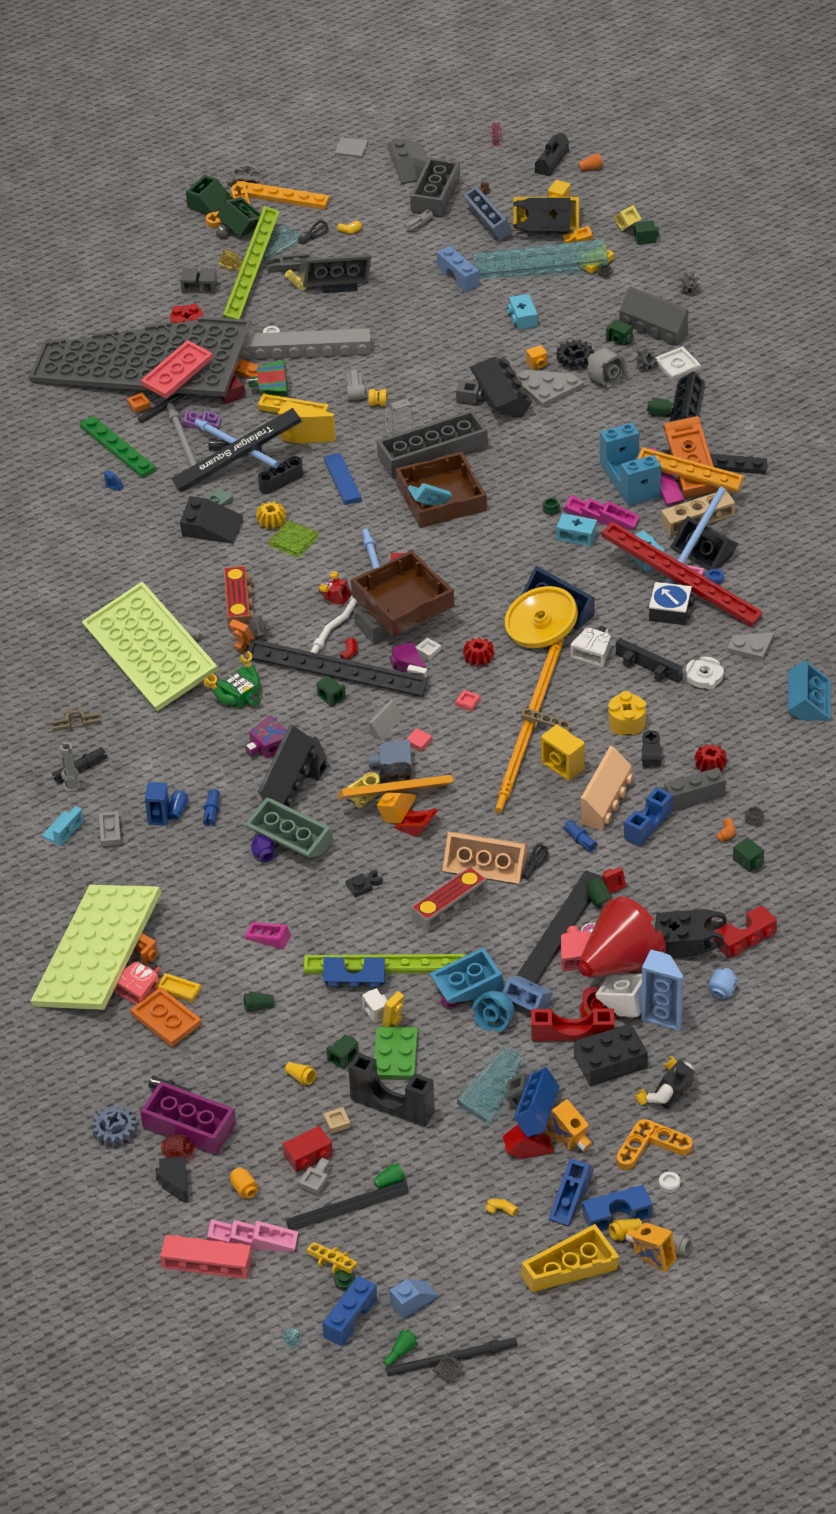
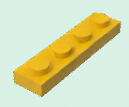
M263 394L258 403V410L278 413L287 400L326 412L329 411L328 404Z

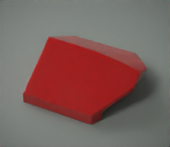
M436 808L421 811L410 809L401 824H396L395 829L417 837L438 811Z

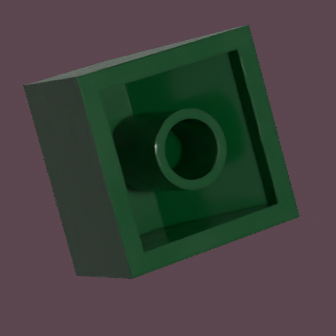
M242 197L226 200L216 216L222 224L231 228L235 235L244 236L257 226L261 213Z

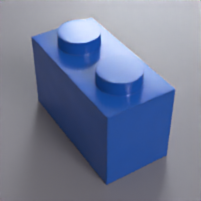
M148 782L145 795L148 825L167 826L170 804L167 783Z

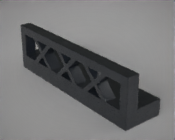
M695 371L678 380L670 422L699 416L705 381Z

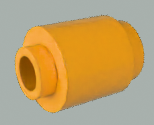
M239 1167L231 1172L229 1176L230 1183L241 1198H252L257 1194L259 1185L248 1170Z

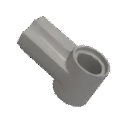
M351 370L347 374L348 401L365 399L364 384H362L361 373L357 370Z

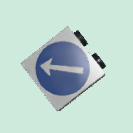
M655 582L649 606V621L686 625L687 619L691 618L692 608L690 606L693 607L694 596L691 595L692 586Z

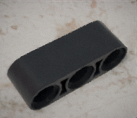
M292 456L280 462L277 468L270 467L258 474L259 491L263 494H269L303 476L302 459L298 456Z

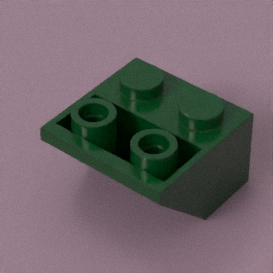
M205 174L186 191L187 207L206 215L220 211L225 201L232 199L218 179Z

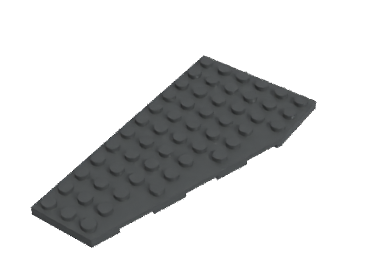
M198 317V320L171 324V322L145 325V328L118 332V330L94 333L91 337L72 340L62 338L44 341L29 379L30 382L152 391L142 385L141 379L189 340L211 352L213 359L174 393L226 397L252 327L251 320Z

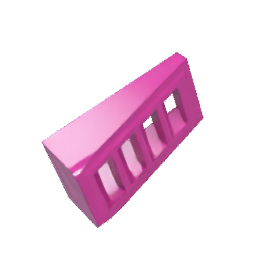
M252 922L244 937L250 941L284 949L291 937V933L287 925Z

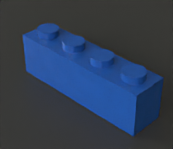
M547 1067L528 1076L514 1115V1119L527 1137L534 1134L539 1135L545 1131L560 1087Z

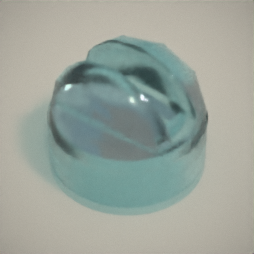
M292 1327L282 1331L283 1339L288 1347L299 1342L300 1332L298 1329Z

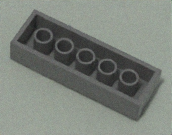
M470 410L377 440V456L391 477H395V469L399 467L431 461L438 457L461 451L465 454L487 447L488 433L475 412Z

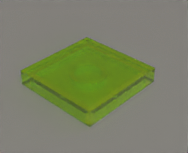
M288 520L268 542L269 546L299 558L319 535L317 531Z

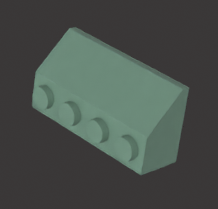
M269 797L265 798L245 823L246 828L308 858L323 855L334 841L329 826Z

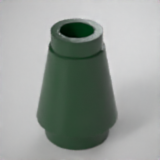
M251 991L244 993V1009L251 1012L273 1007L274 996Z

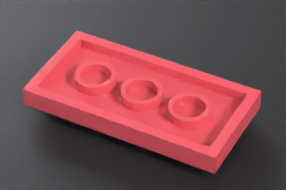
M187 340L141 379V383L144 387L167 399L213 359V354Z

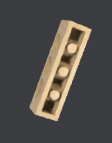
M727 491L724 493L707 524L735 515V501ZM716 493L661 510V524L670 536L678 534L687 516L699 521L702 519Z

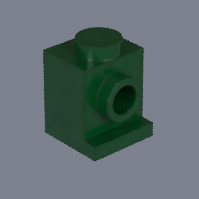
M615 319L606 328V341L612 340L615 343L626 346L633 340V326Z
M329 676L316 683L317 696L329 706L333 707L346 699L344 684L339 685L337 681H334Z
M344 1035L340 1040L335 1041L332 1047L328 1046L326 1048L327 1061L344 1070L359 1053L358 1041L351 1036Z

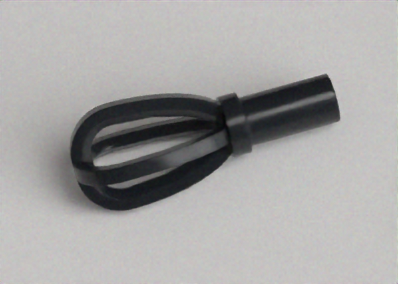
M323 220L317 221L310 231L298 240L299 243L303 245L310 239L324 235L328 232V224ZM319 223H323V224H324V225H322L320 228H318L317 230H315L314 232H312L313 229H314ZM323 227H326L325 231H323V232L320 233V234L314 235L316 232H318L319 230H321Z
M537 844L533 848L530 861L522 874V878L528 880L533 871L546 861L549 855L547 846ZM544 850L542 854L539 856V858L535 861L539 852Z

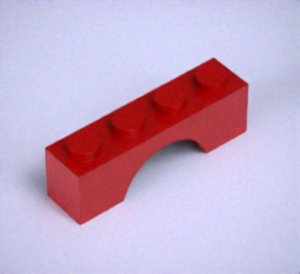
M614 1008L593 1009L590 1014L580 1019L562 1018L556 1015L552 1009H531L532 1041H578L614 1029Z

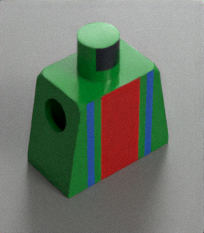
M284 360L257 367L258 376L248 377L249 388L259 386L261 395L289 396Z

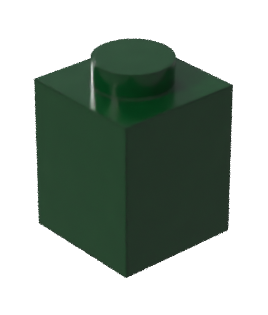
M654 220L634 222V237L637 245L656 243L657 236H659L658 226L655 227Z
M747 837L733 847V860L750 873L755 868H760L764 863V849Z

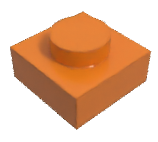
M143 393L127 398V404L135 413L151 407L150 401Z

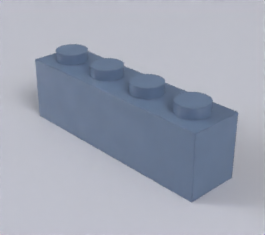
M477 186L463 195L472 211L499 241L513 233L507 219Z

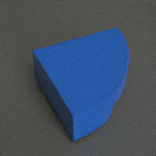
M109 470L104 473L106 487L121 491L124 488L122 481L117 475Z

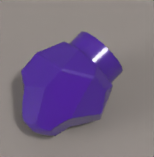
M255 835L251 844L254 858H259L261 862L272 860L275 856L273 840L262 835Z

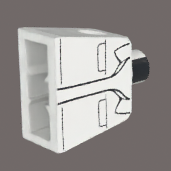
M600 626L597 630L586 628L571 643V658L604 667L611 648V635L608 634V629L604 626Z

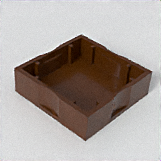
M462 451L438 457L431 461L419 462L395 469L396 485L419 528L487 511V495L478 479L473 475L471 466ZM422 483L450 491L452 497L448 503L431 506L415 501L408 487L411 485L419 488Z
M413 550L390 560L381 567L351 579L352 597L393 637L455 607L454 590L440 576L433 573Z

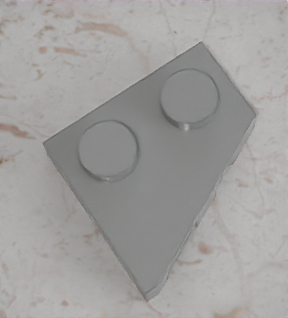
M774 633L734 635L727 647V653L763 661L774 638Z

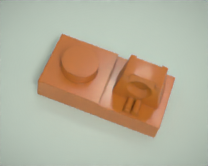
M232 619L229 626L237 640L234 647L237 651L243 653L250 646L251 639L255 640L248 625Z

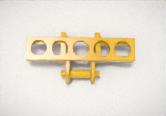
M313 1242L306 1249L307 1254L319 1259L318 1266L323 1267V1264L333 1263V1273H336L337 1270H343L351 1274L352 1269L358 1267V1263L349 1258V1252L343 1254L339 1252L338 1247L330 1250Z

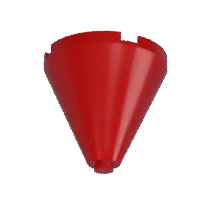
M618 896L616 899L612 898L603 906L578 961L579 972L589 978L642 972V966L650 950L666 954L663 934L661 930L656 932L651 924L654 918L644 907L628 897Z

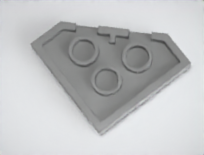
M524 370L516 374L529 396L541 407H545L584 387V382L572 373Z

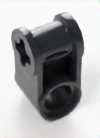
M648 730L642 736V766H661L662 756L659 733L654 730Z

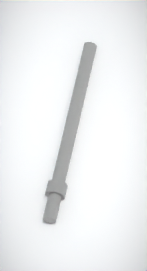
M169 403L167 409L170 421L175 426L189 464L192 467L197 462L180 423V415L175 410L174 405Z

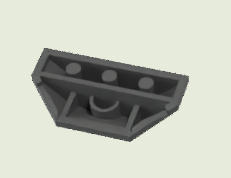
M408 139L390 141L387 148L401 184L417 182L428 160L422 144Z

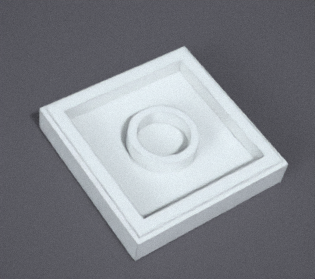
M684 347L655 357L657 360L654 363L672 381L701 369V364Z

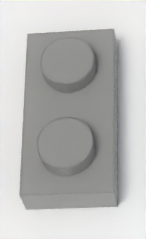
M118 811L99 813L101 846L121 845Z

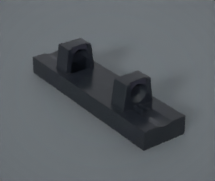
M622 638L616 641L615 655L623 658V665L629 667L635 663L655 673L654 679L658 681L667 678L679 684L683 679V666Z

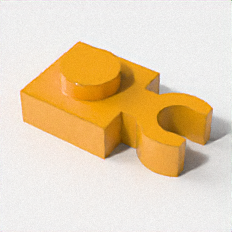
M589 226L573 230V234L563 235L567 247L576 242L579 245L594 240Z

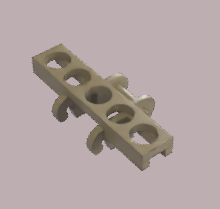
M78 707V710L73 711L67 709V712H65L66 719L51 721L53 732L99 724L101 723L99 713L84 715L83 709L80 710V707ZM79 714L80 718L71 720L70 715ZM78 721L80 724L73 725V722Z
M524 708L521 719L535 723L533 729H536L538 723H543L551 726V728L557 724L569 731L571 722L555 718V714L552 716L545 714L544 710L540 713Z

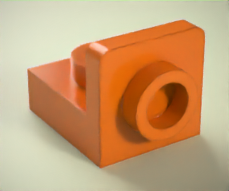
M142 933L135 949L140 953L142 965L145 966L148 962L156 959L158 950L156 941Z

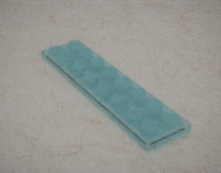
M605 239L473 254L474 267L479 270V279L608 265Z

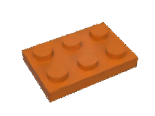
M161 987L130 1009L131 1015L171 1047L202 1025L201 1018Z

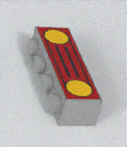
M471 866L459 872L457 876L450 881H446L441 887L430 892L428 896L411 907L412 920L428 933L486 893V878Z

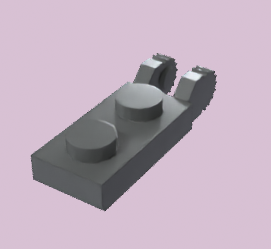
M312 253L269 257L266 261L268 265L267 270L270 273H276L280 270L300 269V261L313 258Z

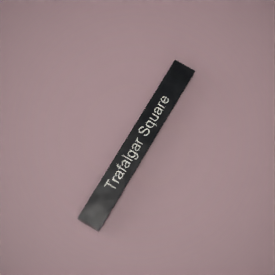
M291 408L176 475L172 480L178 490L182 492L301 423V418L294 408Z

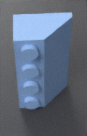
M650 950L642 966L641 1020L680 1031L682 1025L683 975L671 955Z

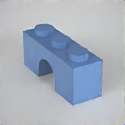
M448 246L437 251V267L446 275L454 273L456 284L467 292L479 286V270L455 249Z

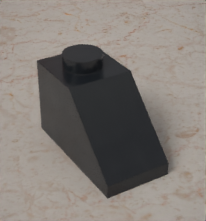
M185 1157L159 1159V1168H155L156 1180H161L162 1189L182 1202L189 1203Z

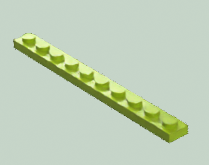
M264 206L222 318L240 319L280 211Z

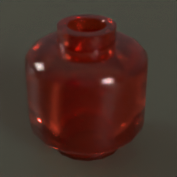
M170 1134L162 1141L161 1152L165 1158L184 1156L186 1162L190 1155L194 1153V1144L187 1135Z

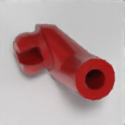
M351 637L344 642L347 650L340 654L341 659L349 660L358 652V643L356 639Z

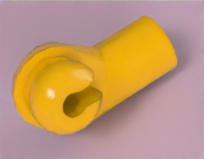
M354 221L348 225L339 223L337 231L352 235L362 229V223L359 221Z
M491 1198L485 1206V1209L492 1214H495L498 1208L512 1217L519 1210L517 1206L505 1199Z

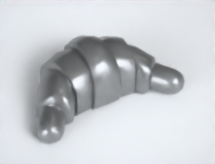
M252 164L238 165L227 181L228 185H233L235 181L239 180L266 185L259 167Z

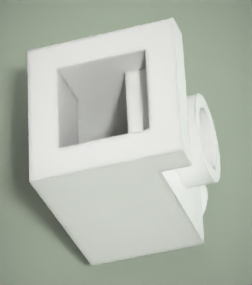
M377 988L363 994V1008L374 1024L383 1020L384 1005L387 1002L386 997L381 995Z

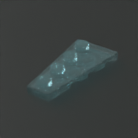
M505 1045L457 1099L456 1104L491 1126L506 1095L507 1080L514 1078L522 1056Z

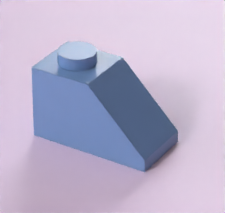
M406 1279L389 1290L390 1305L403 1319L439 1297L426 1281Z

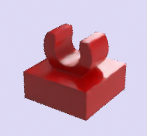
M618 867L613 870L610 868L603 871V881L610 894L626 887L623 869Z

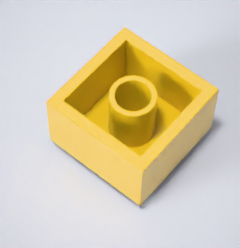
M556 724L541 736V763L570 781L585 769V743Z

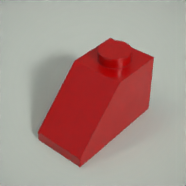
M517 1124L503 1135L506 1152L520 1159L554 1152L550 1136L543 1132L539 1135L534 1134L527 1137Z

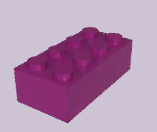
M162 1081L140 1111L144 1128L216 1155L236 1126L234 1108Z

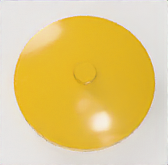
M552 586L535 588L522 594L511 604L505 616V628L512 641L522 647H546L558 642L572 630L577 620L578 609L571 594L564 589Z

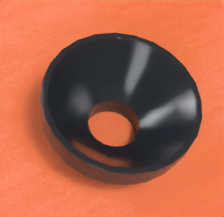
M406 762L392 763L381 769L378 773L381 784L410 780L413 775L412 766Z

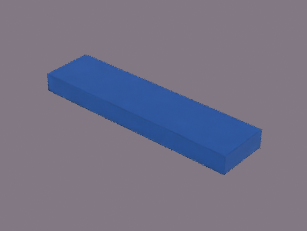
M341 453L324 456V462L344 505L362 501Z

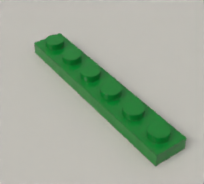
M91 416L79 423L82 430L142 479L156 471V466L95 416Z

